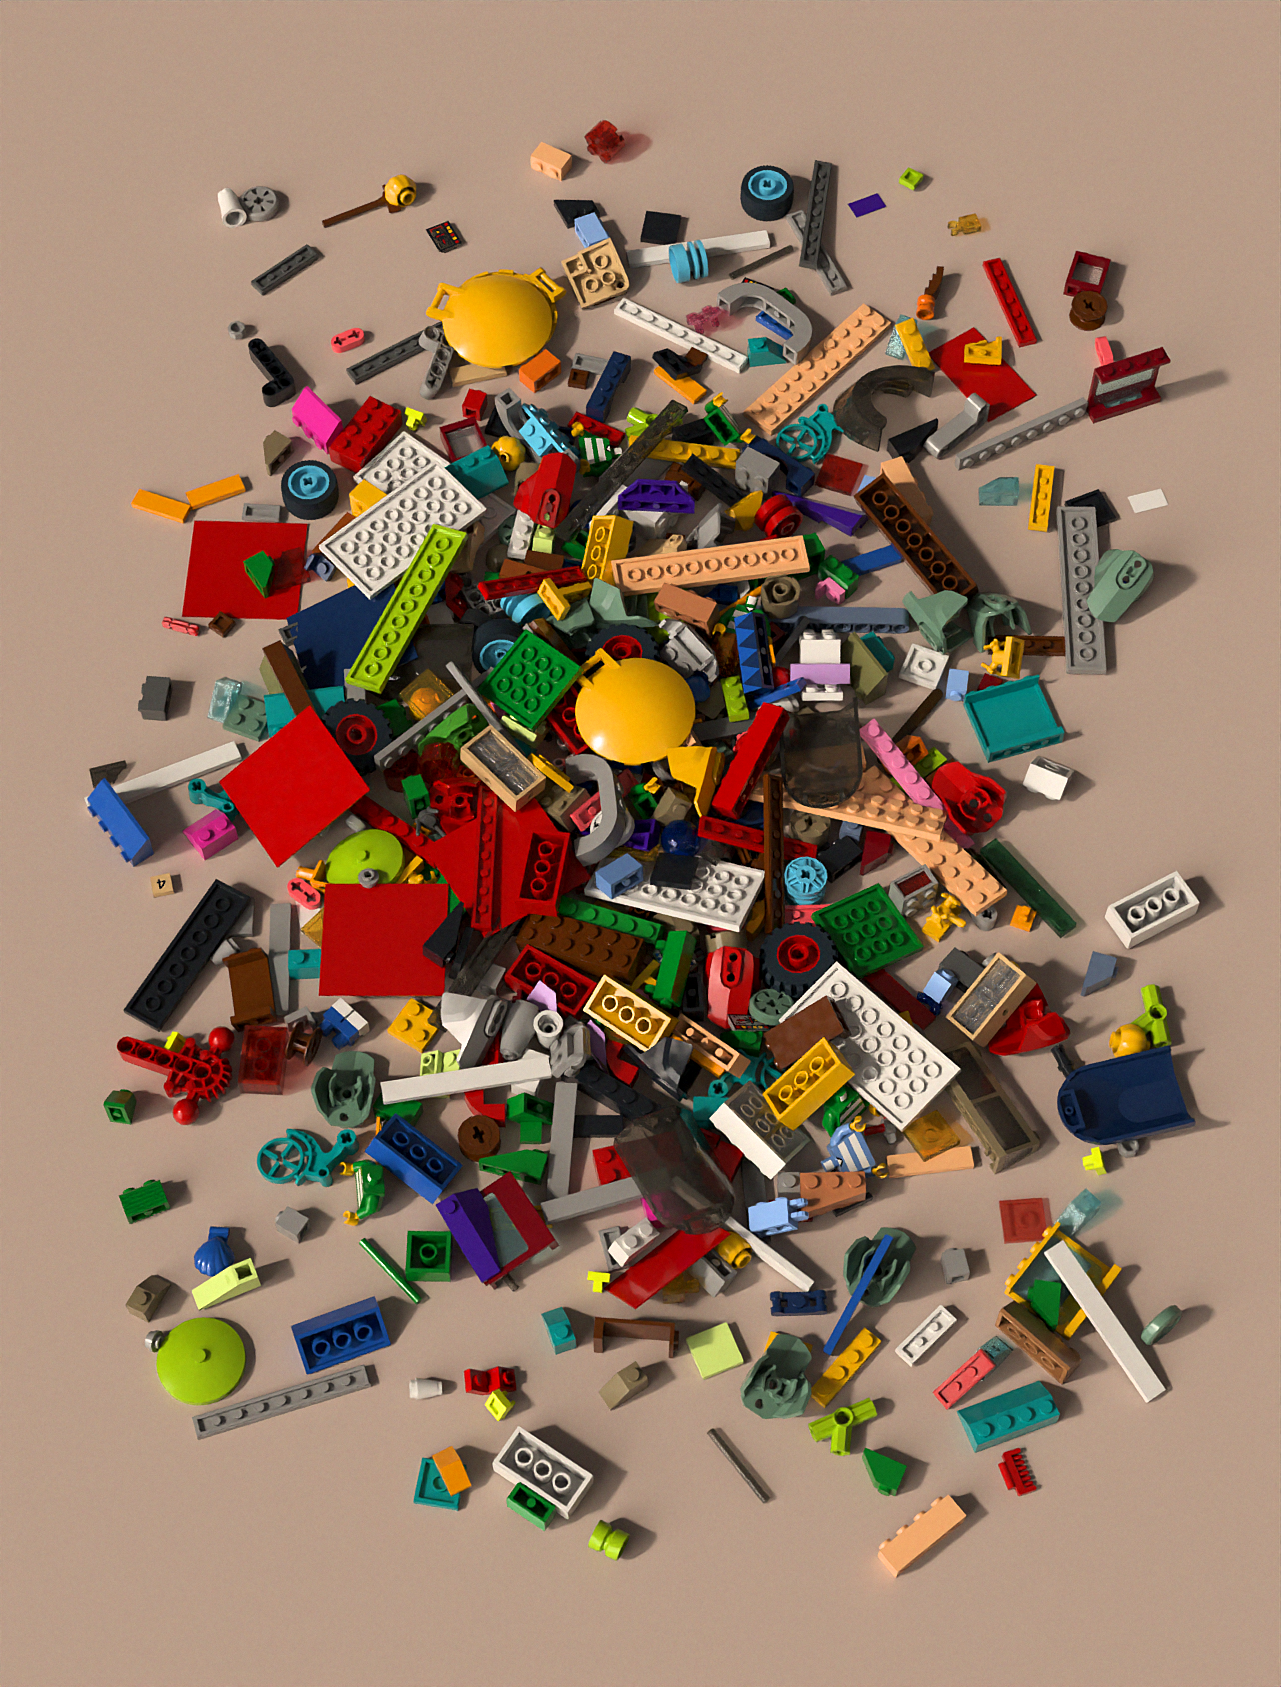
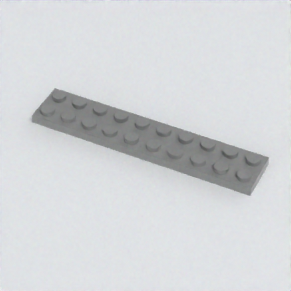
M1057 507L1066 674H1106L1103 621L1095 618L1086 601L1094 589L1095 567L1099 562L1095 507Z

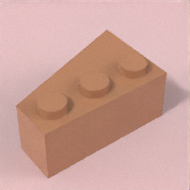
M664 582L654 601L656 611L671 619L683 620L691 624L694 630L698 628L706 632L705 637L712 638L714 626L720 619L718 605L712 598H703L694 591H685L676 584Z
M865 1171L800 1173V1198H805L808 1201V1205L802 1207L801 1211L808 1212L809 1218L817 1215L821 1216L828 1211L865 1200Z

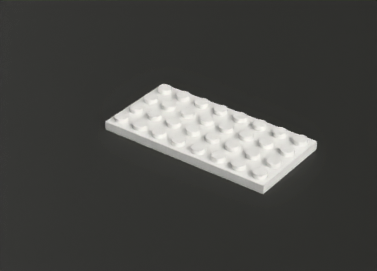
M403 431L353 476V480L359 484L365 479L388 495L434 460H437L443 467L448 466L450 463ZM493 493L478 500L487 509V513L477 520L485 527L483 545L498 532L499 526L506 518L516 514V509Z
M434 460L321 543L319 549L371 600L406 573L433 524L463 531L485 515L487 509L437 460Z
M621 845L599 862L584 892L586 896L740 932L765 879L764 871L660 846H656L650 851H643ZM659 852L699 857V864L690 890L650 885V878ZM628 853L643 865L644 881L614 899H610L596 887L595 872Z
M836 961L779 1019V1022L782 1023L826 995L833 998L852 1034L846 1039L838 1036L830 1041L839 1048L855 1073L846 1083L903 1132L961 1072V1069Z

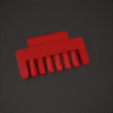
M1016 1448L1002 1454L1004 1462L999 1463L998 1467L1007 1489H1015L1018 1496H1023L1034 1492L1036 1486L1033 1485V1481H1028L1031 1480V1476L1028 1475L1029 1471L1025 1470L1027 1466L1022 1465L1025 1461L1014 1462L1023 1458L1020 1454L1021 1449Z

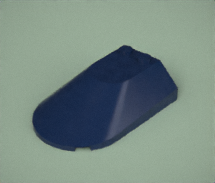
M1170 1045L1082 1066L1066 1077L1058 1092L1057 1109L1062 1123L1075 1137L1090 1144H1116L1190 1128L1196 1124L1195 1118H1191L1187 1112L1174 1073Z

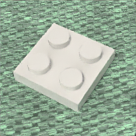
M912 643L899 673V678L934 690L938 686L949 656Z

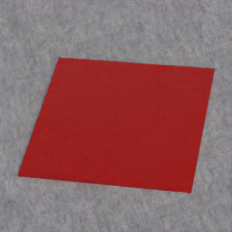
M194 521L182 617L215 618L221 611L230 618L287 620V617L298 613L308 524ZM261 551H264L267 557L271 556L275 562V576L267 598L263 597L247 575L243 561Z
M311 705L219 781L277 868L370 791L368 785Z
M535 797L517 812H514L505 802L498 806L492 931H480L485 939L529 915L528 913L517 912L514 901L529 829L559 832ZM477 818L424 847L459 901L464 903V908L470 917H472ZM572 850L562 895L591 879Z
M325 884L319 996H442L445 993V966L441 968L423 955V944L447 918L449 884H376L372 888H365L361 884Z

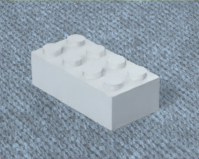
M1175 871L1109 905L1105 919L1125 947L1129 949L1196 914L1200 902L1179 873Z
M519 1426L493 1461L495 1472L515 1485L521 1482V1485H525V1488L528 1487L532 1492H536V1495H540V1498L543 1497L547 1502H551V1505H555L556 1512L569 1520L594 1483L591 1473Z

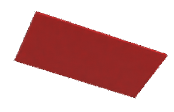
M973 327L928 353L930 358L966 398L976 393L990 404L987 421L991 422L1032 399L1036 394L1003 358L1001 365L964 362L965 345L985 340Z
M697 1215L604 1287V1290L636 1310L731 1234Z

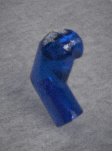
M918 991L916 999L921 1003L931 1006L930 1012L932 1014L940 1015L941 1009H943L942 1003H937L924 992Z

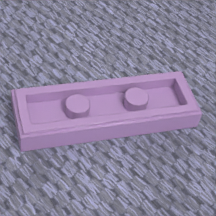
M790 663V681L804 677L806 684H850V663Z

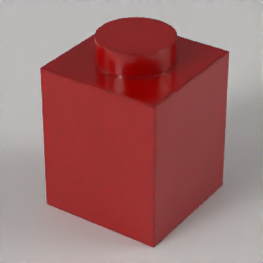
M469 388L462 404L463 417L471 418L475 416L477 421H481L488 405L487 393Z

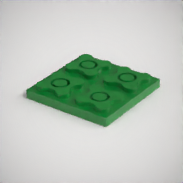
M525 629L477 691L528 729L535 732L584 670L578 664Z
M879 883L817 910L811 915L815 924L823 928V933L828 932L831 935V939L835 941L838 957L849 973L858 980L920 952L924 947Z

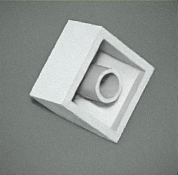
M1037 756L1031 762L1022 785L1026 786V789L1030 792L1045 794V797L1050 800H1060L1075 770Z

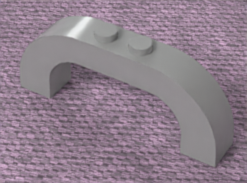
M757 283L734 284L717 294L716 307L728 316H731L741 308L755 307L764 311L790 330L793 336L784 342L783 356L795 365L800 363L809 353L812 337L811 322L797 306L791 304L782 295Z
M508 388L495 397V405L499 417L511 437L518 438L521 444L524 445L525 453L535 463H540L542 457L538 456L519 433V430L528 421L522 410L521 399ZM552 448L547 454L557 452ZM568 448L562 453L568 455L575 462L577 473L580 470L581 462Z
M580 754L565 759L566 775L571 778L570 780L574 785L586 781H598L602 811L601 822L591 834L574 840L575 857L583 867L594 864L609 855L620 842L625 828L624 811L626 806L622 799V794H624L623 786L608 763L602 758L591 754Z

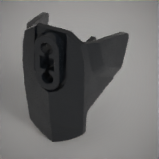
M664 1037L644 1053L634 1049L630 1044L624 1045L623 1050L652 1077L651 1079L676 1100L681 1102L683 1098L687 1100L690 1097L687 1093L703 1068L690 1059L694 1049L693 1045L668 1037Z

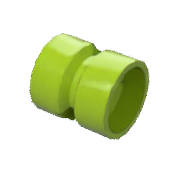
M600 1520L592 1533L588 1547L599 1552L605 1550V1556L618 1561L627 1545L630 1534L619 1528L613 1531L611 1524Z

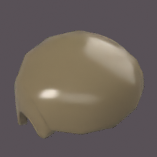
M496 544L488 550L486 566L490 571L500 573L504 559L515 561V558L507 557L509 546Z

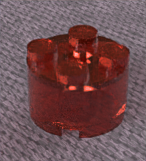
M607 120L598 122L584 136L588 144L587 150L592 155L597 154L604 163L609 162L625 146V140L622 135L618 136L616 133L618 129Z
M450 742L428 744L424 746L417 774L421 775L424 783L427 782L431 785L440 779L457 778L461 763L460 755Z
M411 749L407 755L399 758L390 768H386L383 771L384 781L388 789L403 793L402 780L412 775L420 774L422 779L424 776L421 757L414 749Z

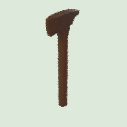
M384 184L382 185L384 190L382 197L378 200L322 221V225L327 227L381 206H387L389 213L399 212L401 207L392 205L386 200V185Z

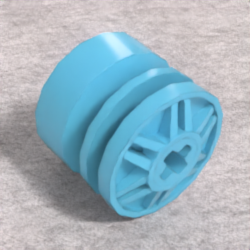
M694 240V245L691 241L687 242V251L681 243L669 246V261L676 283L689 281L690 272L694 279H699L700 276L702 278L708 277V257L701 240Z
M537 592L505 597L500 601V607L512 618V621L519 625L525 626L527 623L543 617L547 619L551 613Z
M799 857L788 864L784 873L785 900L789 905H820L823 902L827 884V871L824 865L811 857Z

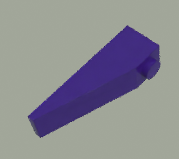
M474 1188L454 1193L436 1204L438 1211L481 1283L483 1284L499 1274L501 1268L493 1236L494 1232L491 1225L489 1207L479 1189Z

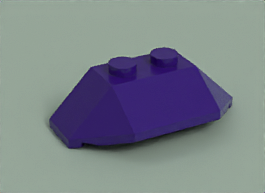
M637 479L618 495V510L695 514V499L677 481Z

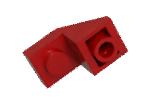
M450 571L445 579L446 606L461 619L468 607L466 602L460 597L457 598L456 595L463 588L464 584L459 575L453 574Z
M497 1366L488 1371L476 1369L464 1371L466 1393L483 1396L491 1395L497 1389H500L501 1392L517 1391L514 1369Z

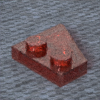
M301 547L282 552L274 582L275 591L311 582L309 571L304 569L306 562Z

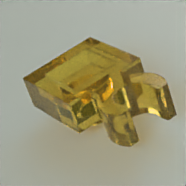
M976 213L959 217L958 222H948V229L955 228L951 229V236H956L959 232H963L964 235L980 232L982 228Z

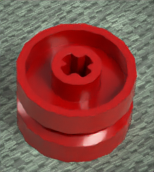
M784 494L768 499L758 509L754 517V523L761 531H764L767 537L777 534L778 539L790 537L799 528L803 520V514L796 506H793V503Z

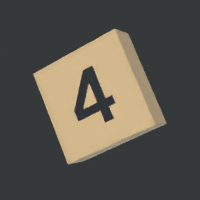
M170 873L150 877L154 898L174 894Z

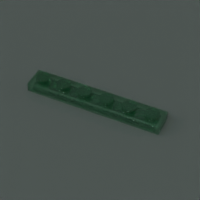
M996 838L980 849V854L1034 911H1037L1036 913L1060 938L1076 927L1077 923Z

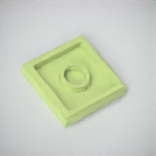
M727 1322L686 1338L688 1347L703 1380L744 1364V1360Z

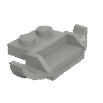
M669 618L663 619L658 624L660 628L665 629L670 634L669 638L671 640L659 652L660 656L672 669L684 679L691 677L697 670H703L707 674L710 683L719 675V665L714 650L690 624L687 625L682 621Z
M571 1015L563 1021V1024L567 1026L564 1035L559 1040H555L550 1047L551 1075L559 1078L563 1073L568 1077L577 1076L586 1060L591 1056L590 1029Z

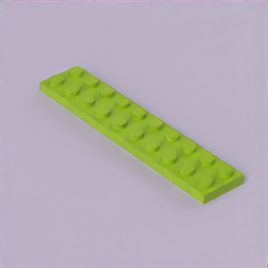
M436 524L432 525L345 678L347 684L382 693L469 537L466 532Z

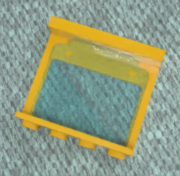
M1057 1221L1053 1227L1049 1225L1042 1234L1045 1237L1041 1243L1037 1241L1030 1250L1032 1255L1029 1259L1024 1257L1017 1267L1020 1269L1016 1275L1012 1273L1005 1282L1007 1288L1004 1293L1018 1304H1024L1030 1313L1039 1318L1030 1308L1031 1299H1027L1028 1286H1032L1035 1279L1061 1283L1058 1326L1055 1332L1069 1341L1087 1316L1044 1252L1063 1240L1101 1296L1108 1290L1122 1268L1116 1264L1112 1268L1105 1265L1059 1231L1061 1223Z

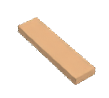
M971 1146L886 1156L889 1178L974 1169Z

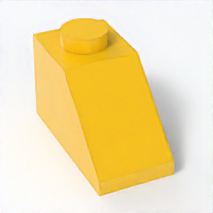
M762 490L753 491L725 510L727 516L735 518V531H747L754 526L752 523H754L755 514L761 507Z

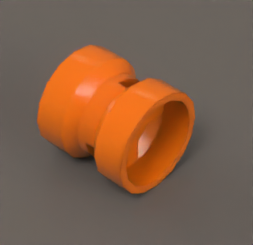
M926 294L919 296L917 299L916 316L921 320L932 319L934 317L935 298Z

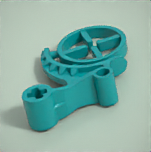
M820 404L817 407V411L809 418L799 417L798 422L800 424H791L780 430L776 438V448H780L779 441L782 439L792 444L785 454L795 458L798 462H804L811 458L812 463L816 464L828 453L834 430L847 434V437L852 441H858L863 437L864 424L859 417L848 418L833 415L828 412L826 404ZM812 429H814L819 435L816 436ZM792 430H802L797 437V442L799 443V448L808 453L803 456H791L796 449V444H794V438L785 433ZM806 433L813 438V447L801 442ZM817 440H821L822 446L817 455L815 456L814 453L817 449Z
M196 778L189 782L188 791L192 803L217 808L231 822L240 813L225 790L221 793H216L208 788L202 779Z
M741 1049L736 1050L751 1060L750 1064L740 1079L727 1072L720 1080L712 1081L707 1097L726 1098L735 1083H740L744 1086L748 1081H751L757 1088L761 1086L765 1092L768 1087L765 1084L764 1072L777 1079L781 1077V1073L769 1067L774 1063L775 1057L768 1060L766 1052L757 1058L747 1055ZM763 1062L765 1065L760 1074V1081L756 1082V1069Z
M287 1128V1138L273 1139L261 1148L257 1156V1166L261 1175L271 1183L284 1184L296 1179L295 1184L301 1186L306 1180L320 1182L324 1187H329L333 1183L332 1171L348 1155H353L359 1150V1142L354 1131L344 1129L338 1134L337 1142L332 1150L324 1153L313 1137L300 1130ZM292 1137L302 1141L307 1146L308 1151L303 1152L300 1145L292 1140ZM288 1144L281 1156L284 1166L293 1170V1172L285 1177L276 1178L274 1176L281 1165L278 1162V1156L268 1150L275 1145ZM294 1147L300 1153L298 1166L285 1160ZM264 1155L276 1161L268 1174L262 1170ZM309 1156L307 1166L305 1170L302 1172L305 1164V1157Z

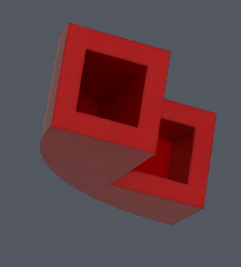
M610 1034L606 1045L608 1072L611 1077L633 1088L639 1077V1068L620 1060L624 1053L625 1040Z
M484 1089L463 1092L465 1102L474 1116H487L493 1119L498 1127L506 1128L505 1104H485Z

